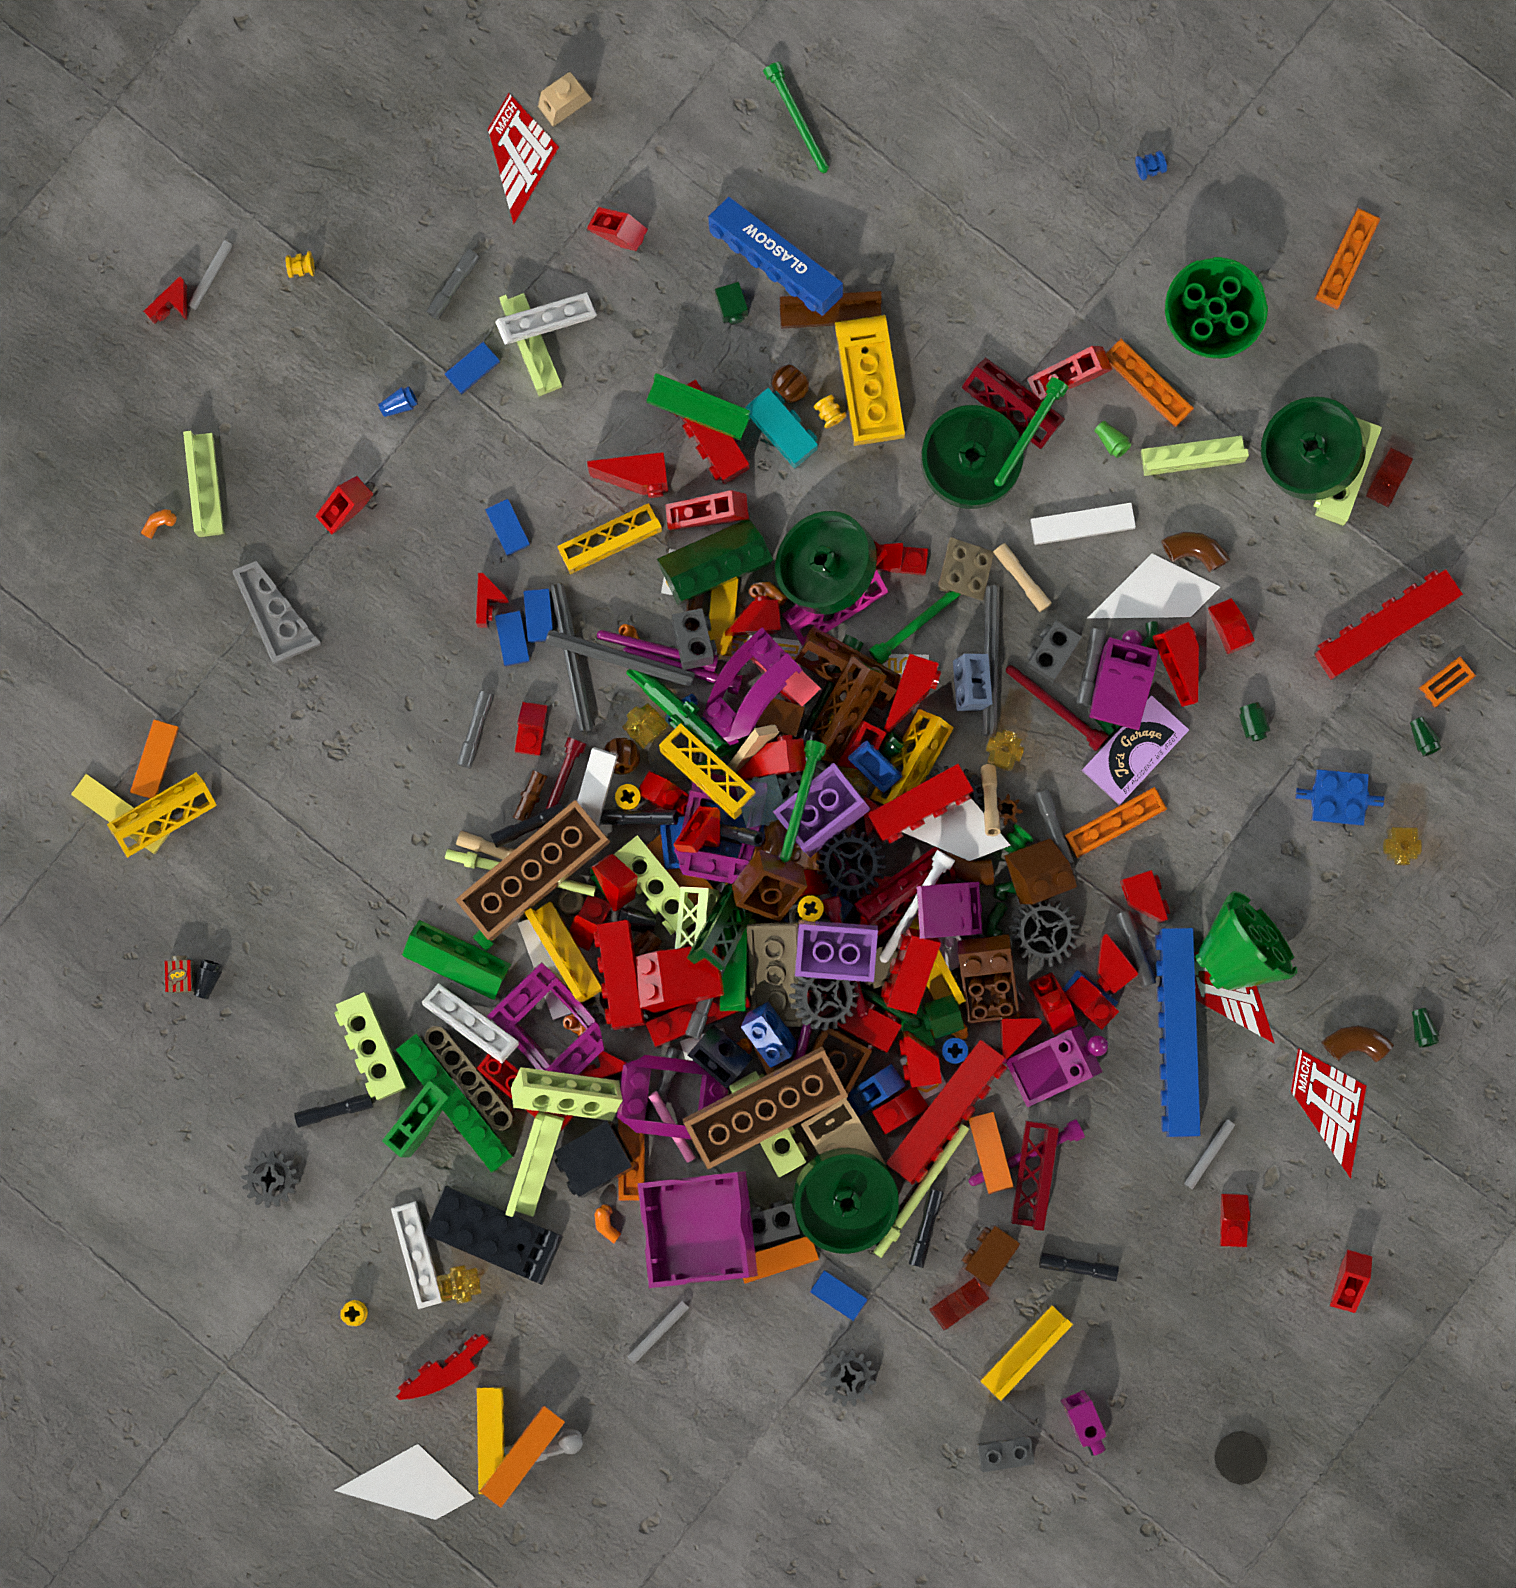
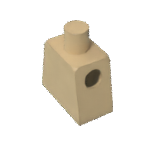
M568 72L541 92L538 107L554 127L592 99L571 72Z

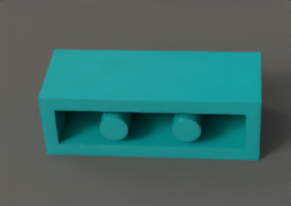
M767 388L745 406V409L750 410V419L795 469L818 450V444L816 443L818 438L809 428L805 430L800 425L802 421L794 410L790 412L783 405L785 400L777 391L772 392Z

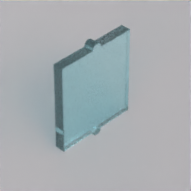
M776 774L759 779L753 777L752 781L746 782L756 792L741 808L746 828L763 824L769 826L770 822L779 820L773 811L781 806L784 801ZM740 786L735 787L738 800H740L747 792Z

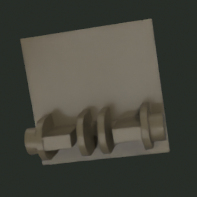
M950 537L946 556L943 560L944 564L941 569L940 581L938 582L939 590L944 592L953 591L983 601L994 555L993 551Z

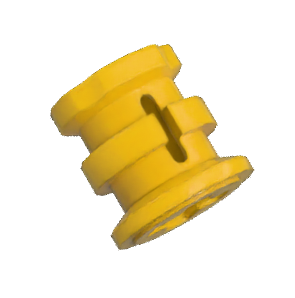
M307 251V254L304 256L301 253L296 254L295 257L286 255V268L289 278H293L297 274L299 277L305 276V273H310L311 276L315 275L311 251Z
M833 395L821 399L814 405L815 410L820 412L821 420L826 421L824 425L826 429L838 424L847 416L846 413L840 412L841 407L838 403L834 402L835 398Z
M631 784L621 785L615 793L616 803L622 809L634 810L640 802L639 790ZM628 792L629 795H635L632 797L633 802L631 804L627 801L622 802L624 793Z
M806 896L798 904V913L803 920L808 922L815 921L823 914V904L818 897ZM813 902L815 904L814 909L817 912L807 916L805 914L806 909L803 906Z
M358 1300L346 1303L340 1313L342 1321L349 1326L361 1325L365 1322L368 1315L367 1307ZM352 1306H354L355 1311L360 1312V1316L355 1317V1321H353L351 1316L347 1315V1312L352 1310Z

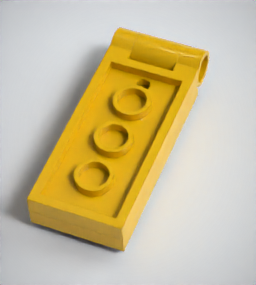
M880 315L835 322L854 446L903 439L905 431L886 316ZM867 350L868 353L864 354L862 353V351Z

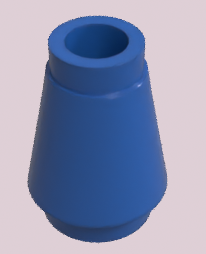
M408 386L406 388H399L379 403L378 406L383 416L387 417L413 410L414 406L418 405V401L413 390Z

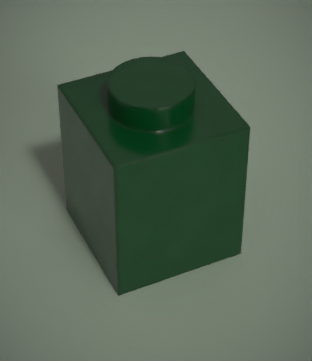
M736 282L715 289V297L723 322L737 324L744 321V317L748 316V309L740 283Z
M953 994L923 1004L926 1015L922 1016L926 1030L932 1029L935 1039L965 1029Z

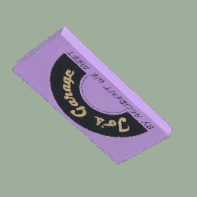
M1151 695L1146 702L1139 730L1122 726L1082 769V772L1120 805L1182 739L1189 729Z

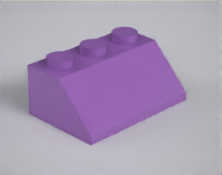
M834 763L812 780L795 840L809 857H812L822 849L826 841H832L833 835L838 836L842 830H846L871 810ZM798 792L773 811L787 830Z
M799 920L795 976L874 982L878 926Z

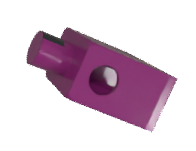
M1081 1390L1060 1400L1082 1447L1087 1446L1091 1456L1103 1453L1106 1449L1101 1439L1107 1435L1092 1400L1086 1392Z

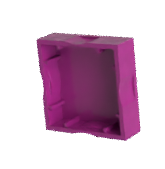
M746 1171L638 1183L641 1220L646 1234L645 1257L649 1288L758 1276Z

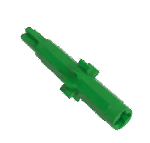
M632 669L626 671V674L643 689V692L673 719L670 725L674 729L681 723L716 756L725 750L728 743L699 717L697 713L700 711V708L693 702L689 703L686 701L684 703L664 684L648 674Z

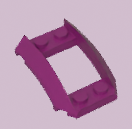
M761 628L734 653L722 669L710 693L703 717L729 745L738 743L737 739L752 733L764 709L787 685L785 681L796 671L800 673L803 670ZM754 657L767 671L752 686L736 714L723 700V697L739 670Z
M711 773V779L714 782H726V776ZM729 777V782H735L731 777ZM742 779L756 792L744 805L750 807L746 828L760 831L768 783ZM694 782L689 793L682 830L698 806L705 807L706 799L712 800ZM740 786L729 787V794L736 802L747 793ZM742 843L739 856L736 858L704 851H698L697 853L678 852L674 848L683 875L730 884L734 883L750 862L755 850V846Z
M543 962L537 965L487 1015L490 1020L518 1041L519 1045L517 1047L538 1070L578 1075L604 1050L598 1022ZM550 990L566 1005L586 1029L553 1062L532 1037L517 1023Z
M644 1055L635 1061L632 1060L623 1065L620 1087L622 1102L617 1111V1118L636 1133L692 1139L685 1125L645 1121L651 1069L702 1075L698 1111L728 1096L729 1087L726 1089L695 1061Z

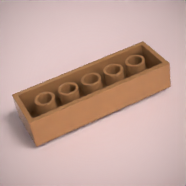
M574 800L455 900L484 936L492 941L524 915L526 910L536 905L611 841L581 804Z
M820 1047L683 1118V1123L707 1169H710L845 1099L848 1095L823 1047Z

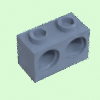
M963 654L953 660L957 711H981L992 705L988 654Z

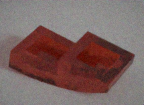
M1390 447L1366 497L1389 507L1413 458Z
M974 1277L931 1307L929 1311L943 1331H945L989 1300V1297Z

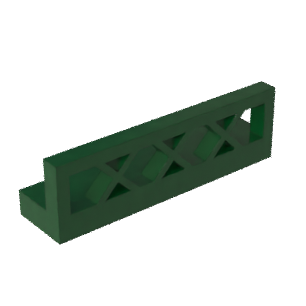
M729 883L724 886L687 956L693 964L706 958L720 971L725 969L754 913L736 906L732 884ZM733 910L739 911L741 922H735ZM724 928H729L731 940H725ZM714 946H720L721 959L712 952Z

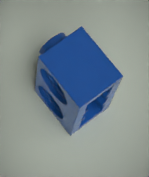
M769 1002L749 1011L742 1023L741 1028L770 1068L792 1056L797 1041Z

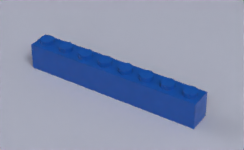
M1193 928L1159 930V935H1155V949L1160 950V961H1156V975L1161 976V986L1157 987V1002H1162V1012H1158V1028L1163 1030V1038H1159L1158 1046L1159 1054H1163L1164 1064L1159 1066L1160 1080H1164L1165 1090L1160 1091L1161 1106H1165V1116L1161 1117L1162 1132H1166V1137L1200 1136Z

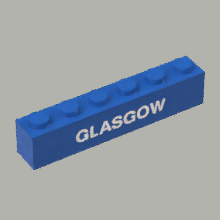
M730 197L708 216L709 231L715 238H721L725 241L732 251L746 257L753 267H759L763 270L770 280L784 286L791 296H797L811 311H816L823 316L843 296V283Z

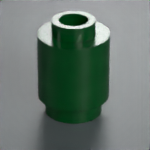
M1259 702L1239 708L1241 712L1239 718L1246 739L1251 738L1252 742L1267 738L1266 733L1271 730L1264 708L1260 707Z

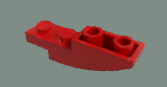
M488 1054L476 1069L512 1099L511 1087L519 1070L509 1061L505 1060L501 1063ZM525 1109L533 1117H536L539 1112ZM546 1112L564 1118L561 1131L574 1117L572 1115Z
M475 1333L464 1343L467 1347L460 1354L455 1351L444 1361L447 1364L445 1367L438 1360L433 1364L429 1360L417 1370L420 1375L414 1381L409 1377L398 1387L401 1392L396 1397L399 1400L426 1396L459 1381L478 1367L471 1358L490 1342V1339L485 1334L479 1337Z

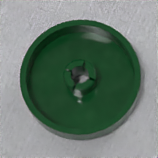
M1326 397L1301 398L1284 406L1269 421L1261 441L1262 462L1272 481L1286 494L1302 500L1325 499L1343 491L1359 474L1366 455L1364 432L1353 413L1340 402ZM1312 445H1318V448L1314 451H1308Z
M965 405L945 412L931 425L923 441L921 467L927 484L939 498L959 508L979 509L999 502L1013 489L1022 470L1024 452L1004 485L1000 487L995 485L994 480L1020 439L1019 433L1004 415L989 407ZM968 452H975L979 457L977 461L972 462V465H970V461L965 457Z
M837 511L814 513L795 524L781 542L775 561L778 585L787 598L807 612L814 614L839 612L854 604L862 597L871 584L877 565L876 546L869 532L851 516Z
M836 1148L821 1153L803 1168L793 1189V1209L801 1230L813 1244L833 1253L852 1254L876 1245L890 1231L898 1213V1191L889 1170L877 1157L861 1149ZM851 1196L850 1203L846 1205L840 1204L842 1199L850 1198Z

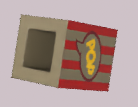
M172 956V961H164L165 992L169 994L194 993V961L187 960V956Z

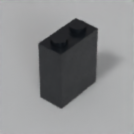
M613 1121L604 1122L554 1151L557 1157L554 1159L557 1168L561 1173L565 1172L569 1179L567 1186L574 1196L577 1194L578 1198L588 1196L637 1167Z

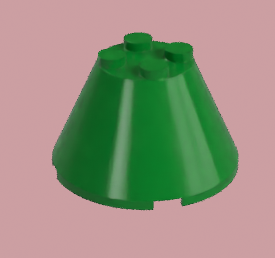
M1213 257L1200 261L1197 260L1187 265L1173 279L1165 298V317L1172 335L1188 351L1205 358H1228L1245 351L1260 336L1267 320L1268 305L1260 280L1245 265L1228 258Z
M1233 891L1227 895L1199 949V954L1195 956L1197 962L1201 967L1207 969L1211 975V983L1218 990L1223 987L1231 991L1293 978L1297 975L1298 968L1297 966H1292L1291 960L1295 957L1282 933L1261 908L1256 911L1249 904L1251 899L1238 891Z

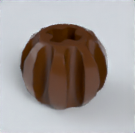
M788 364L781 366L775 371L772 376L771 385L773 390L777 391L785 401L793 403L805 396L809 388V381L800 370Z
M614 738L603 749L618 755L613 772L617 775L629 774L636 769L640 762L639 748L633 740L628 738Z

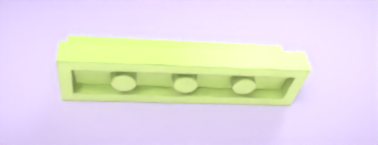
M524 293L510 299L506 295L499 297L506 316L530 309ZM541 334L517 341L538 396L561 388V382Z
M185 431L183 434L194 532L198 537L224 534L213 434L194 435L191 431Z
M1242 436L1141 449L1144 476L1243 463L1249 456L1248 449H1244Z
M680 887L675 949L684 948L688 944L693 947L719 897V890ZM688 893H699L698 904L691 909L687 904ZM692 917L696 923V930L689 935L685 930V923Z
M543 1111L538 1112L505 1215L513 1217L517 1211L532 1217L534 1216L564 1118Z

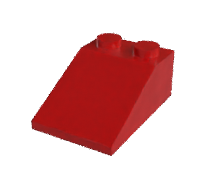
M664 452L587 461L590 477L641 495H648L649 498L664 496L663 493L668 492Z
M909 653L884 732L888 734L929 695L931 688L936 690L942 672L937 670L939 663Z
M714 946L712 952L719 957L718 948ZM692 947L656 951L634 957L640 1008L655 1013L724 995L721 971L706 958L693 964L687 958Z

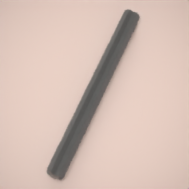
M563 583L551 585V592L559 632L574 636L565 586ZM563 649L579 730L582 733L593 730L579 656L578 653Z
M988 585L985 594L984 654H988L993 703L983 709L982 734L986 737H993L997 734L1000 587L996 585Z
M549 630L546 637V644L685 686H691L694 680L695 673L692 671L683 670L679 667L565 633Z

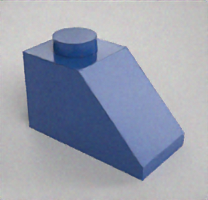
M890 1064L851 1090L846 1099L859 1117L906 1085L893 1065Z

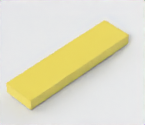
M85 774L71 793L72 796L108 822L115 820L134 808L87 774ZM152 822L149 824L147 832L154 833L160 829V826ZM170 833L145 848L156 854ZM131 834L129 837L137 842L139 835Z

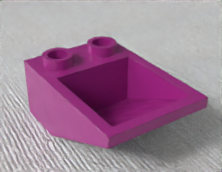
M1131 629L1126 631L1122 636V640L1108 638L1101 653L1089 714L1090 718L1139 730L1159 651L1141 646L1142 635L1137 630Z
M979 882L917 886L920 939L982 934V904L980 902Z
M1080 1025L1007 1059L1006 1064L1027 1108L1102 1073L1103 1071L1096 1056H1102L1107 1052L1108 1042L1099 1035L1091 1037L1088 1041Z

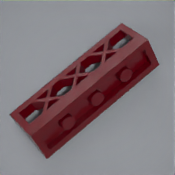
M986 357L974 368L961 387L985 407L994 409L1004 415L1021 435L1043 402ZM975 377L984 383L985 391H978L971 385ZM999 394L1003 397L1005 406H997L993 401L992 395ZM1050 408L1040 424V427L1047 432L1041 440L1034 434L1030 442L1039 449H1042L1053 433L1062 425L1065 418ZM1012 411H1021L1024 414L1025 422L1015 420Z
M933 847L873 890L871 894L866 895L854 904L856 911L867 921L868 925L878 926V935L903 918L917 895V886L923 885L932 870V858L937 850L941 851L939 848ZM953 865L950 870H946L947 875L939 881L937 880L935 885L950 884L957 879ZM905 901L903 907L897 910L899 905ZM885 916L883 921L876 925L875 922Z
M1025 1120L1011 1224L1032 1226L1034 1230L1040 1231L1045 1229L1059 1127L1056 1124ZM1030 1127L1045 1129L1044 1139L1036 1145L1029 1139ZM1029 1142L1032 1148L1027 1151ZM1040 1146H1042V1153L1038 1150ZM1036 1151L1041 1158L1040 1165L1031 1171L1025 1164L1026 1157ZM1024 1169H1026V1170L1029 1172V1173L1026 1174L1025 1176H1024ZM1039 1171L1038 1180H1037V1178L1034 1176V1174ZM1032 1176L1037 1183V1187L1033 1193L1027 1196L1022 1190V1183ZM1021 1194H1022L1025 1199H1023V1200L1020 1202V1197H1021ZM1033 1197H1035L1034 1205L1030 1201ZM1028 1202L1033 1208L1032 1220L1017 1218L1019 1208Z

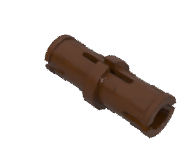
M534 770L532 771L525 790L521 791L520 796L522 797L513 818L520 821L530 818L536 802L539 803L540 801L538 797L548 776Z

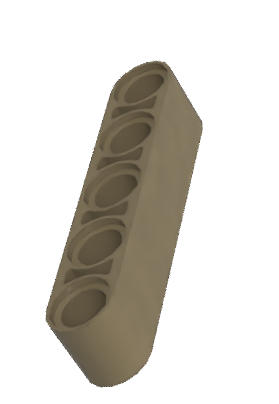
M439 1026L429 1028L424 1036L426 1045L489 1124L499 1131L510 1129L514 1123L512 1112L483 1075L476 1069L475 1065L451 1035ZM435 1031H441L444 1035V1040L440 1045L435 1046L431 1043L430 1037ZM452 1051H456L460 1055V1061L455 1066H450L446 1059L447 1055ZM468 1071H472L476 1075V1081L471 1086H466L462 1079L463 1075ZM488 1091L492 1095V1102L488 1106H482L479 1103V1095ZM499 1112H505L509 1118L508 1123L502 1127L495 1123V1116Z

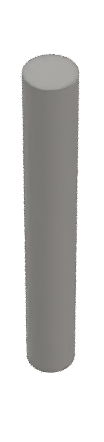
M223 241L187 304L189 308L195 311L198 308L233 246L228 241Z
M1229 1120L1225 1121L1184 1185L1193 1190L1235 1126L1234 1123Z
M681 1301L627 1356L628 1359L635 1364L689 1307Z

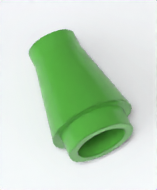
M1106 421L1101 422L1094 430L1110 456L1114 455L1116 458H1119L1131 447V443L1128 441L1129 437L1109 425Z

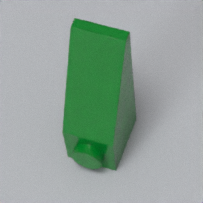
M429 1080L382 1142L400 1158L411 1157L428 1136L450 1096L433 1081Z

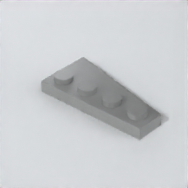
M257 561L233 570L235 580L273 665L321 645L320 641L308 629L302 618L293 610L291 604L282 596L276 585Z

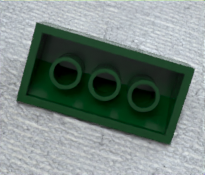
M745 519L656 560L677 605H680L770 565L773 558L760 532L750 519Z

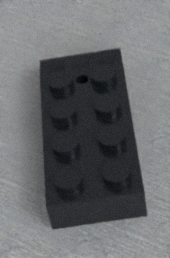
M445 1186L425 1232V1235L541 1285L545 1281L563 1239V1236L518 1216L514 1215L511 1217L505 1215L506 1211L448 1186ZM520 1244L525 1246L523 1251H520L518 1248Z

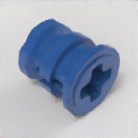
M1157 151L1155 155H1145L1143 159L1140 156L1135 158L1136 169L1142 181L1147 179V175L1153 177L1158 172L1165 173L1167 171L1166 160L1161 151Z
M951 1038L943 1045V1057L949 1063H960L967 1057L968 1047L963 1040ZM953 1044L957 1045V1049H961V1054H958L956 1058H952V1054L947 1051L952 1048Z

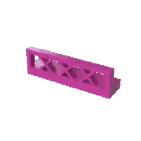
M876 570L871 583L876 581L879 589L871 594L864 593L853 606L836 612L833 619L829 621H822L824 614L810 613L797 605L784 612L782 616L803 646L807 635L803 637L800 629L806 625L812 624L814 627L827 633L889 592Z

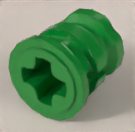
M1016 824L1013 825L1014 831L1012 833L1008 832L1006 835V841L1010 846L1003 849L1008 853L1025 848L1027 842L1032 843L1034 841L1024 829Z

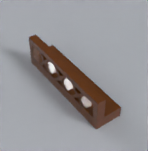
M881 291L843 293V296L823 316L816 311L808 309L797 296H780L781 329L835 326V322L882 315Z
M813 626L808 632L805 644L795 656L794 661L830 682L837 684L851 657L859 658L869 667L879 670L887 676L880 688L886 695L882 700L875 697L871 704L883 710L897 691L901 675ZM809 650L817 654L819 660L811 661L803 656ZM826 665H836L840 667L841 672L832 673L828 671ZM858 666L853 672V677H857L861 671V668Z
M854 656L851 657L811 728L812 731L816 732L815 739L821 734V743L827 746L825 754L821 759L836 765L887 677L883 672L869 667ZM858 666L861 668V671L857 678L853 680V672ZM843 690H846L847 696L844 701L840 702V695ZM831 712H834V719L828 724V717Z

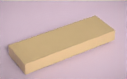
M769 725L755 728L727 766L737 773L761 748L774 740L779 733L777 727Z

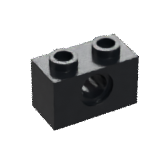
M714 1024L687 1055L726 1089L753 1059L742 1047L737 1045Z

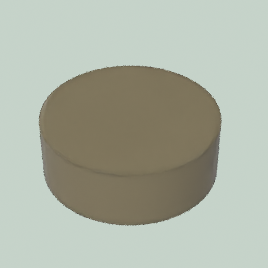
M565 889L558 897L559 908L562 912L569 915L580 912L584 904L583 896L578 892Z

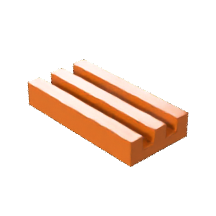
M1459 656L1420 686L1419 689L1425 693V697L1432 702L1435 708L1476 675L1462 657ZM1457 664H1460L1461 669L1432 691L1429 690L1428 687ZM1462 673H1467L1468 676L1440 698L1437 699L1434 696Z

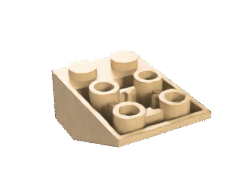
M846 1098L801 1124L819 1155L836 1148H856L874 1155L884 1165L886 1164Z

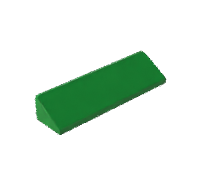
M733 911L735 922H741L739 911ZM747 927L722 977L724 995L720 996V1011H746L748 971ZM724 928L725 940H731L729 928Z

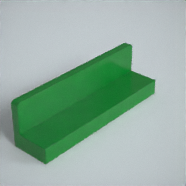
M655 373L653 377L654 383L646 403L738 440L742 439L750 420V410Z
M421 920L417 922L409 934L402 954L403 957L492 1000L496 998L501 983L512 965Z

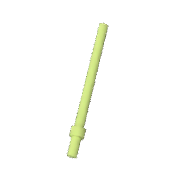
M447 849L445 859L464 863L465 867L473 869L479 867L491 870L500 863L478 857L477 853L469 851L466 854ZM566 879L557 886L558 888L595 896L597 888L596 886Z
M960 1124L958 1127L960 1131L956 1137L947 1143L944 1152L934 1162L903 1207L890 1231L873 1251L880 1258L883 1257L891 1243L897 1241L901 1235L900 1230L970 1130L963 1124Z

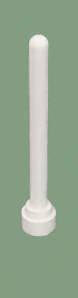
M937 850L932 858L933 868L922 886L935 885L941 873H945L947 869L950 870L955 860ZM917 895L880 954L881 962L886 963L889 961L898 946L900 936L902 934L905 935L907 927L911 925L917 915Z

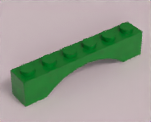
M413 1035L396 1049L424 1087L431 1080L450 1096L443 1108L444 1113L491 1173L496 1172L514 1157L460 1090L420 1035Z

